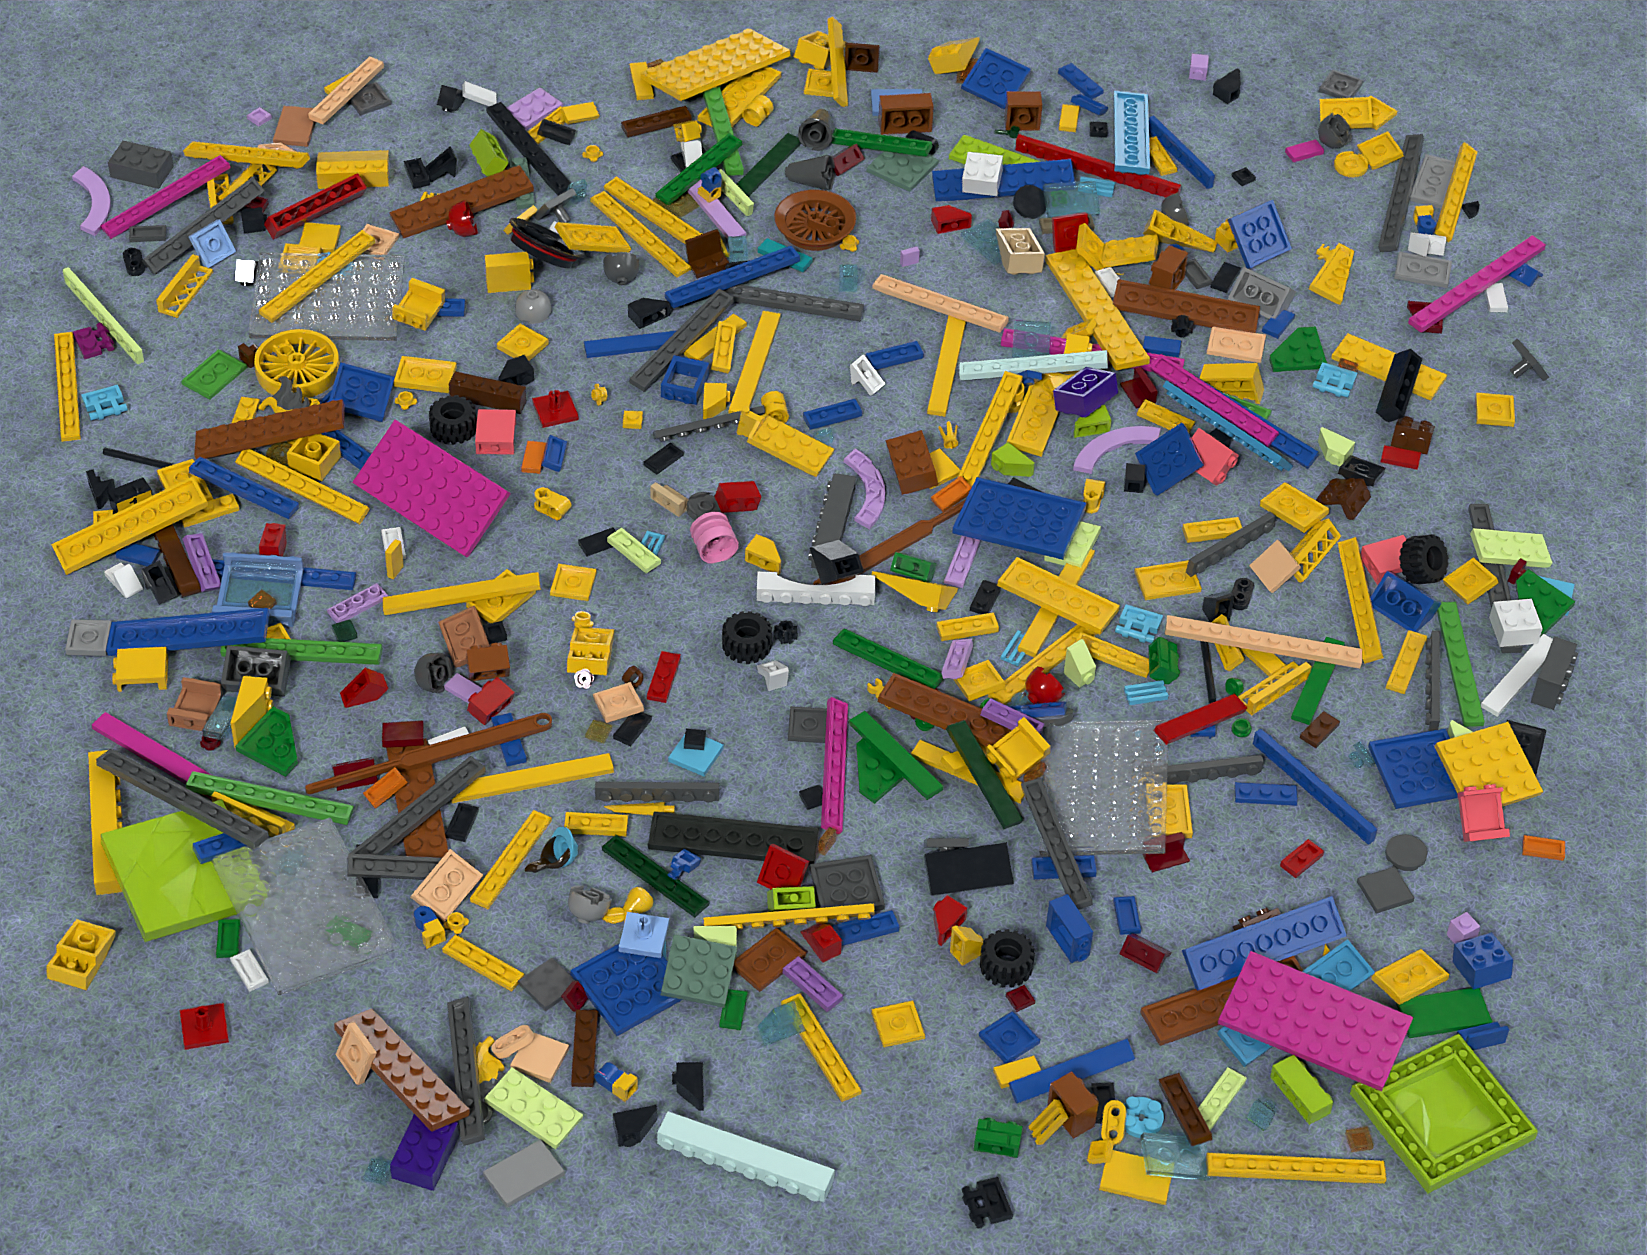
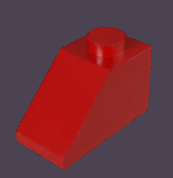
M950 205L934 207L931 212V222L937 234L971 228L972 215Z
M365 667L340 692L344 707L348 708L378 700L388 690V686L383 674Z
M948 895L942 901L939 900L933 908L934 926L937 942L940 946L951 937L952 927L955 925L961 926L967 919L968 908Z
M817 923L800 931L822 963L841 954L842 940L831 925Z

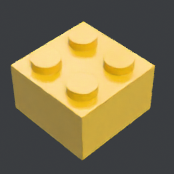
M323 434L298 438L287 452L288 468L320 481L325 478L341 458L339 440Z

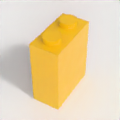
M515 252L485 255L488 293L531 289V283H534V274L530 272V270H533V259H529L528 253Z

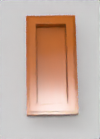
M527 441L521 467L522 472L541 473L546 442Z
M960 476L931 496V500L944 512L968 496L972 487Z
M394 767L368 788L363 795L376 809L408 782Z
M1524 835L1522 855L1564 861L1565 841Z

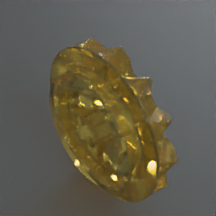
M286 442L275 443L268 448L266 456L282 465L288 464L287 452L293 445ZM281 451H283L284 457H280Z

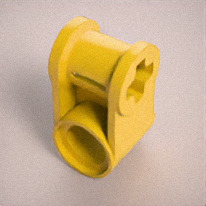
M1086 478L1083 493V502L1086 503L1085 512L1096 513L1099 510L1101 499L1104 495L1105 481Z
M541 487L535 490V510L550 516L552 519L560 520L572 506L567 497L559 495L548 488Z

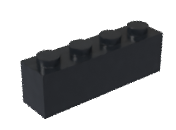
M1411 348L1394 354L1375 412L1386 422L1403 418L1423 360Z

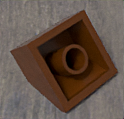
M845 43V70L878 73L880 45Z

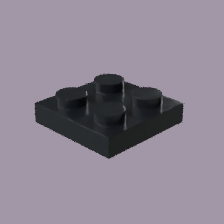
M1350 455L1340 466L1338 474L1342 475L1345 479H1364L1366 486H1374L1384 475L1386 468Z

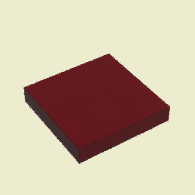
M423 720L382 723V747L424 745Z

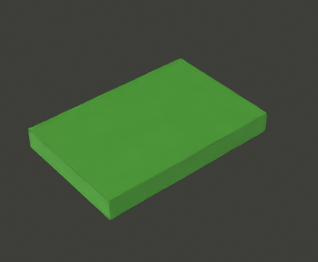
M218 349L181 380V383L211 400L246 370L247 364Z

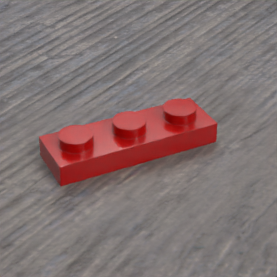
M661 651L647 693V700L667 702L681 660V654Z

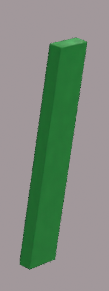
M837 128L833 131L832 141L830 142L845 146L857 144L860 148L927 157L932 148L931 141Z
M728 133L656 192V198L669 206L701 180L702 173L718 166L741 147L742 141Z
M845 628L833 639V645L892 673L935 689L943 681L942 673Z
M1327 636L1324 640L1325 643L1345 645V642ZM1315 661L1292 713V720L1307 725L1311 724L1336 664Z
M866 711L849 720V725L926 800L943 791V785Z

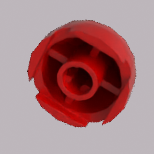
M464 200L453 205L448 213L449 219L446 220L449 230L453 229L455 234L462 237L478 234L477 225L473 226L474 216L469 204Z
M1039 666L1026 679L1025 686L1029 694L1027 698L1033 704L1058 702L1065 695V693H1061L1064 688L1051 673L1046 675L1042 672L1044 668Z

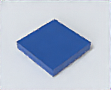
M1013 1011L979 1032V1037L1005 1064L1012 1062L1040 1044V1039Z

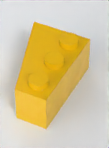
M1258 363L1203 365L1199 379L1220 392L1237 396L1242 400L1244 398L1254 400L1256 404H1260L1264 386Z

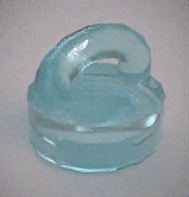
M830 427L813 433L815 439L820 442V438L828 436L829 440L822 442L826 445H830L834 440Z
M1023 691L1014 694L1011 706L1031 704L1027 698L1028 692Z

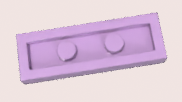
M972 639L952 641L942 669L943 679L963 677L973 648Z

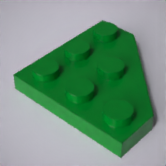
M1316 326L1298 327L1270 355L1269 361L1273 372L1320 369L1322 362L1327 363Z
M1529 569L1516 581L1515 586L1518 600L1532 599L1542 625L1540 637L1546 634L1575 605L1573 599Z
M274 706L235 746L237 752L285 777L298 764L290 716Z
M863 738L856 743L859 793L875 804L900 783L904 777Z

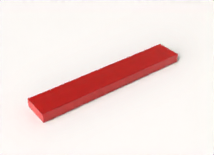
M1233 694L1159 724L1153 731L1167 745L1240 715L1247 710V706L1236 694Z

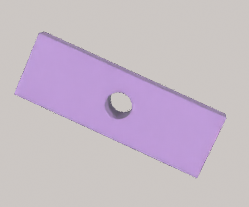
M376 583L327 609V613L339 625L383 602V597H388V594Z

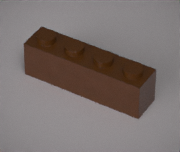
M457 371L454 372L449 382V395L451 397H454V395L463 396L466 400L472 401V404L499 410H516L517 414H521L527 402L525 386Z

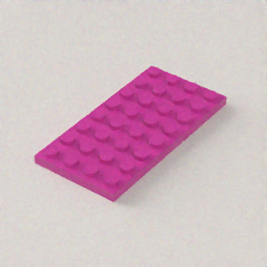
M396 419L352 482L465 557H469L511 494Z
M1250 951L1219 1017L1218 1024L1382 1091L1413 1017Z

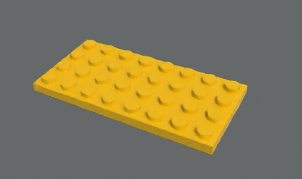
M745 29L743 32L732 34L728 38L705 45L701 49L690 51L683 56H677L675 59L662 62L661 65L656 67H650L646 71L641 72V79L682 101L791 55L790 50L752 29Z

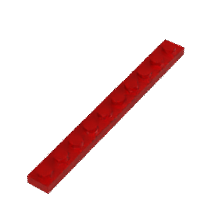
M1021 134L1016 138L1015 150L1048 161L1071 159L1073 169L1087 174L1099 176L1103 179L1165 198L1175 193L1180 195V184L1148 174L1121 173L1114 171V163Z

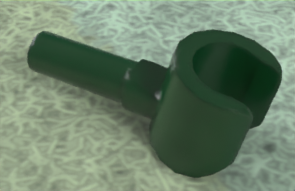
M1012 126L1010 130H995V134L1009 135L1010 138L1015 139L1019 134L1020 128Z

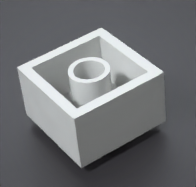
M968 152L962 178V192L997 196L1003 170V156Z
M1532 599L1493 602L1489 618L1500 647L1538 644L1542 625Z

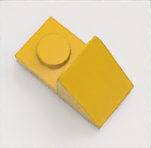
M1091 318L1069 327L1061 338L1067 339V335L1070 333L1090 337L1091 341L1092 337L1090 335L1094 332L1093 329L1097 322Z

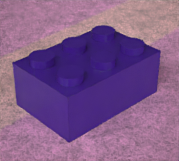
M1084 367L1053 390L1056 411H1061L1065 414H1075L1080 417L1089 416L1118 393L1116 373Z
M414 1114L390 1163L391 1178L434 1191L459 1138L458 1122H453L431 1132Z

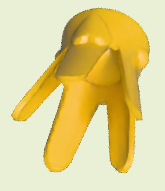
M948 421L946 424L947 435H945L942 427L938 426L944 440V447L946 449L956 448L958 446L956 438L958 425L955 426L954 433L951 422Z

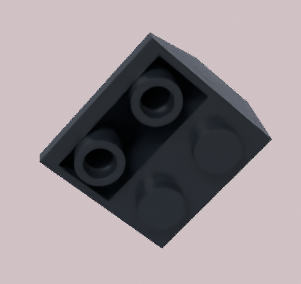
M840 540L810 548L822 585L864 572L858 553Z

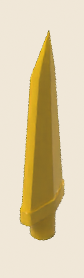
M665 802L604 806L618 813L653 816L654 811L675 813V806L665 805Z

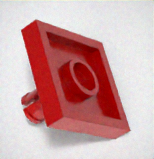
M1086 212L1052 217L1055 253L1076 249L1079 226L1083 223H1086L1088 226V214Z
M554 390V394L553 391H550L549 395L532 398V403L542 428L579 420L569 391L560 392L559 390Z
M771 844L757 883L770 890L772 888L800 887L809 861L775 844Z
M224 1003L180 1010L185 1050L229 1043Z

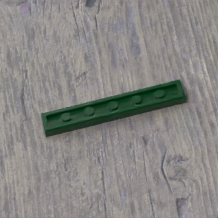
M787 133L736 185L749 197L801 145L799 137Z
M963 720L948 725L946 731L1002 828L1006 829L1020 824L1023 821L1022 817L966 721Z
M618 835L612 837L602 846V851L694 918L709 906V901L680 880H674L669 877V872Z

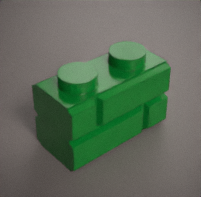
M895 552L890 571L922 581L932 582L937 563L901 552Z
M1157 637L1148 645L1149 677L1156 681L1163 680L1164 684H1170L1180 674L1177 644L1171 641L1168 642L1167 639Z
M993 1118L978 1119L973 1151L1018 1158L1023 1126L1012 1121L1006 1123L997 1122Z

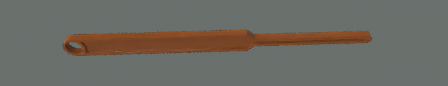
M966 499L930 520L918 521L859 555L864 572L892 557L895 552H900L932 534L934 527L960 513ZM854 575V576H852V577H849V578H846V579H843V580H839V581H835V582H832V583H828V584H825V585H831V584H838V583L846 582V581H849V580H851V579H854L856 575ZM820 578L814 581L813 585L821 584Z
M539 713L403 752L398 759L307 784L305 786L306 793L313 794L391 771L394 767L396 769L412 770L547 731L552 727V717L547 713ZM540 719H547L549 723L546 725H539L537 721Z

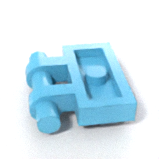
M1322 362L1316 377L1317 380L1322 382L1314 381L1313 388L1319 389L1323 393L1326 391L1335 394L1337 397L1343 396L1348 398L1350 391L1344 388L1352 390L1357 378V372Z
M118 385L81 394L87 412L95 410V412L89 413L91 421L95 419L102 420L104 417L113 414L117 416L121 412L128 411L126 403L118 405L124 402Z
M1126 604L1119 623L1124 624L1125 627L1117 625L1115 632L1122 634V637L1125 638L1132 637L1139 639V642L1152 643L1155 636L1148 633L1157 634L1163 620V615ZM1132 627L1141 629L1142 632L1133 630Z

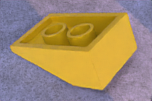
M816 31L800 37L794 58L799 59L798 61L801 63L812 64L818 70L829 67L831 65L829 35Z
M979 37L949 41L932 48L928 60L934 73L942 74L965 70L980 40Z
M243 676L230 722L234 748L273 707L274 702L270 700L272 688L268 686L267 678Z

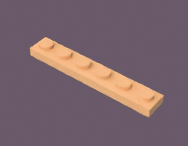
M369 56L308 113L309 119L322 125L327 122L384 68V62Z

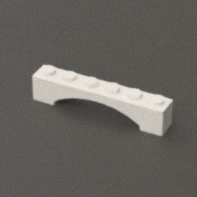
M758 572L757 601L765 603L798 602L803 604L821 603L824 605H874L875 575H856L854 579L831 585L801 584L778 576L777 572Z

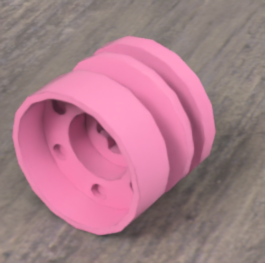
M721 512L705 513L692 523L690 534L704 562L712 564L725 561L736 553L738 540L725 514Z

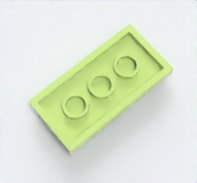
M1475 528L1470 533L1479 562L1515 565L1521 558L1527 561L1526 566L1547 568L1552 565L1543 534Z
M511 1068L485 1097L486 1104L554 1149L559 1147L583 1119V1114L514 1068Z

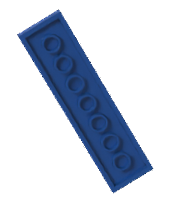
M1071 159L1003 165L997 196L962 192L964 168L932 171L935 201L1013 196L1024 185H1034L1039 187L1044 193L1075 190Z
M268 608L111 622L106 652L108 656L117 655V649L166 647L167 651L266 642L270 613Z
M1333 896L1183 949L1182 953L1195 989L1198 991L1239 976L1250 951L1278 962L1346 937L1347 934Z

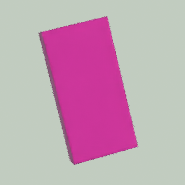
M1315 139L1286 147L1285 153L1294 163L1324 154V149Z

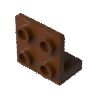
M718 229L685 240L688 264L691 266L696 279L724 270L726 264L729 263L722 252Z

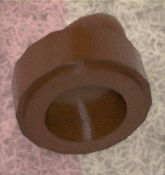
M633 665L623 674L622 681L625 684L631 682L633 687L637 688L643 682V673ZM638 677V681L636 683H633V681Z

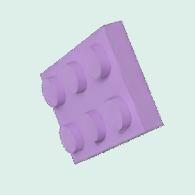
M538 88L508 106L507 109L523 128L528 130L560 106L563 107V103L543 89Z

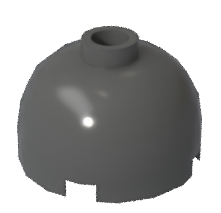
M1331 113L1319 124V140L1330 148H1341L1351 141L1352 133L1349 134L1348 129L1350 127L1342 116Z
M1179 193L1166 197L1162 201L1160 212L1176 222L1189 226Z
M617 252V256H612V253L608 254L603 260L604 273L612 282L618 285H626L634 280L639 272V258L636 259V255L628 252Z
M436 652L423 655L414 668L416 683L428 692H444V683L448 678H452V664L449 657H445L443 653ZM436 681H441V684L437 686Z

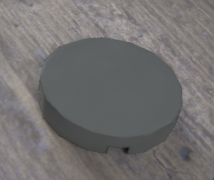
M697 492L691 495L687 502L686 510L693 520H696L705 513L721 512L715 499V494L712 496L709 495V492Z
M1067 707L1065 715L1034 717V719L1044 723V727H1048L1049 723L1061 726L1071 722L1074 713L1073 709Z
M1408 834L1392 837L1388 841L1385 850L1388 862L1390 861L1393 866L1403 871H1414L1418 867L1423 866L1428 854L1425 844L1417 837Z

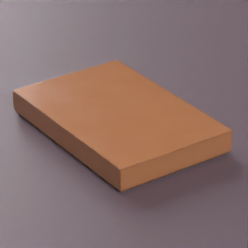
M283 106L273 143L308 147L315 121L309 119L308 113L314 108Z
M475 606L438 622L455 668L467 664L466 650L470 649L471 646L482 645V648L490 647Z

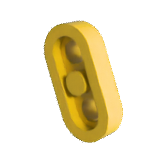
M1118 1100L1109 1101L1105 1105L1101 1130L1102 1139H1111L1114 1146L1120 1144L1124 1139L1127 1117L1125 1105ZM1114 1109L1120 1110L1118 1116L1112 1115ZM1117 1131V1137L1110 1138V1132Z

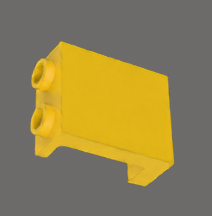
M411 278L408 292L399 305L394 304L392 307V319L426 331L445 303V289Z
M166 647L117 649V657L113 658V666L116 669V673L112 674L113 685H117L118 692H122V685L158 683L159 690L167 689L168 654Z
M1023 717L1018 721L1016 728L993 746L989 744L986 747V757L992 764L996 763L1000 768L999 772L1005 779L1009 778L1013 783L1048 756L1051 746L1029 721Z

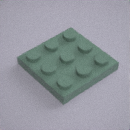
M883 151L867 167L866 172L911 192L939 164V160L930 155L924 157Z
M674 934L661 995L725 1008L737 947Z

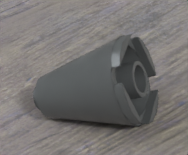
M818 109L800 125L798 137L804 147L812 148L811 150L821 151L828 147L833 136L830 113L825 109Z
M825 155L789 163L788 167L785 168V176L792 182L823 190L832 189L835 174H832V168H835L833 157Z

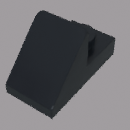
M451 146L448 147L425 167L428 177L432 182L441 177L445 172L455 177L457 158Z
M94 469L88 470L86 474L89 487L97 508L102 509L109 500L108 491L115 488L114 479L101 481L100 476L96 477Z
M160 560L141 569L145 587L147 590L151 589L159 605L178 596Z

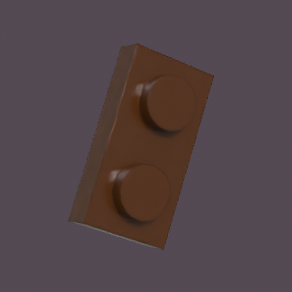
M1323 711L1300 734V739L1317 748L1339 726L1340 721Z

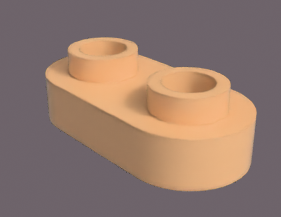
M521 1025L498 1038L493 1043L491 1049L497 1058H507L519 1049L528 1046L534 1038V1033L528 1025Z

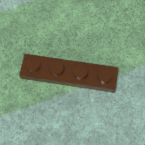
M681 106L622 121L621 128L628 138L671 127L673 124L692 121V116L686 106Z
M576 1010L571 1087H594L598 1010Z
M1177 1073L1158 1079L1159 1086L1191 1147L1211 1141L1212 1133L1181 1075Z

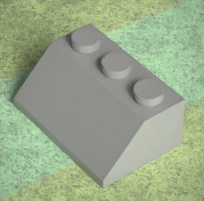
M1243 267L1228 300L1260 306V315L1269 319L1271 317L1276 319L1283 310L1288 309L1296 291Z

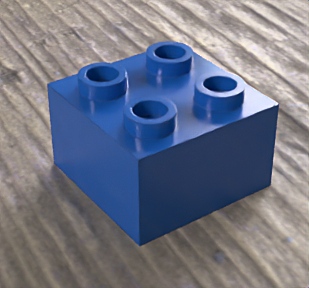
M1492 932L1454 944L1453 963L1473 990L1512 977L1513 958Z

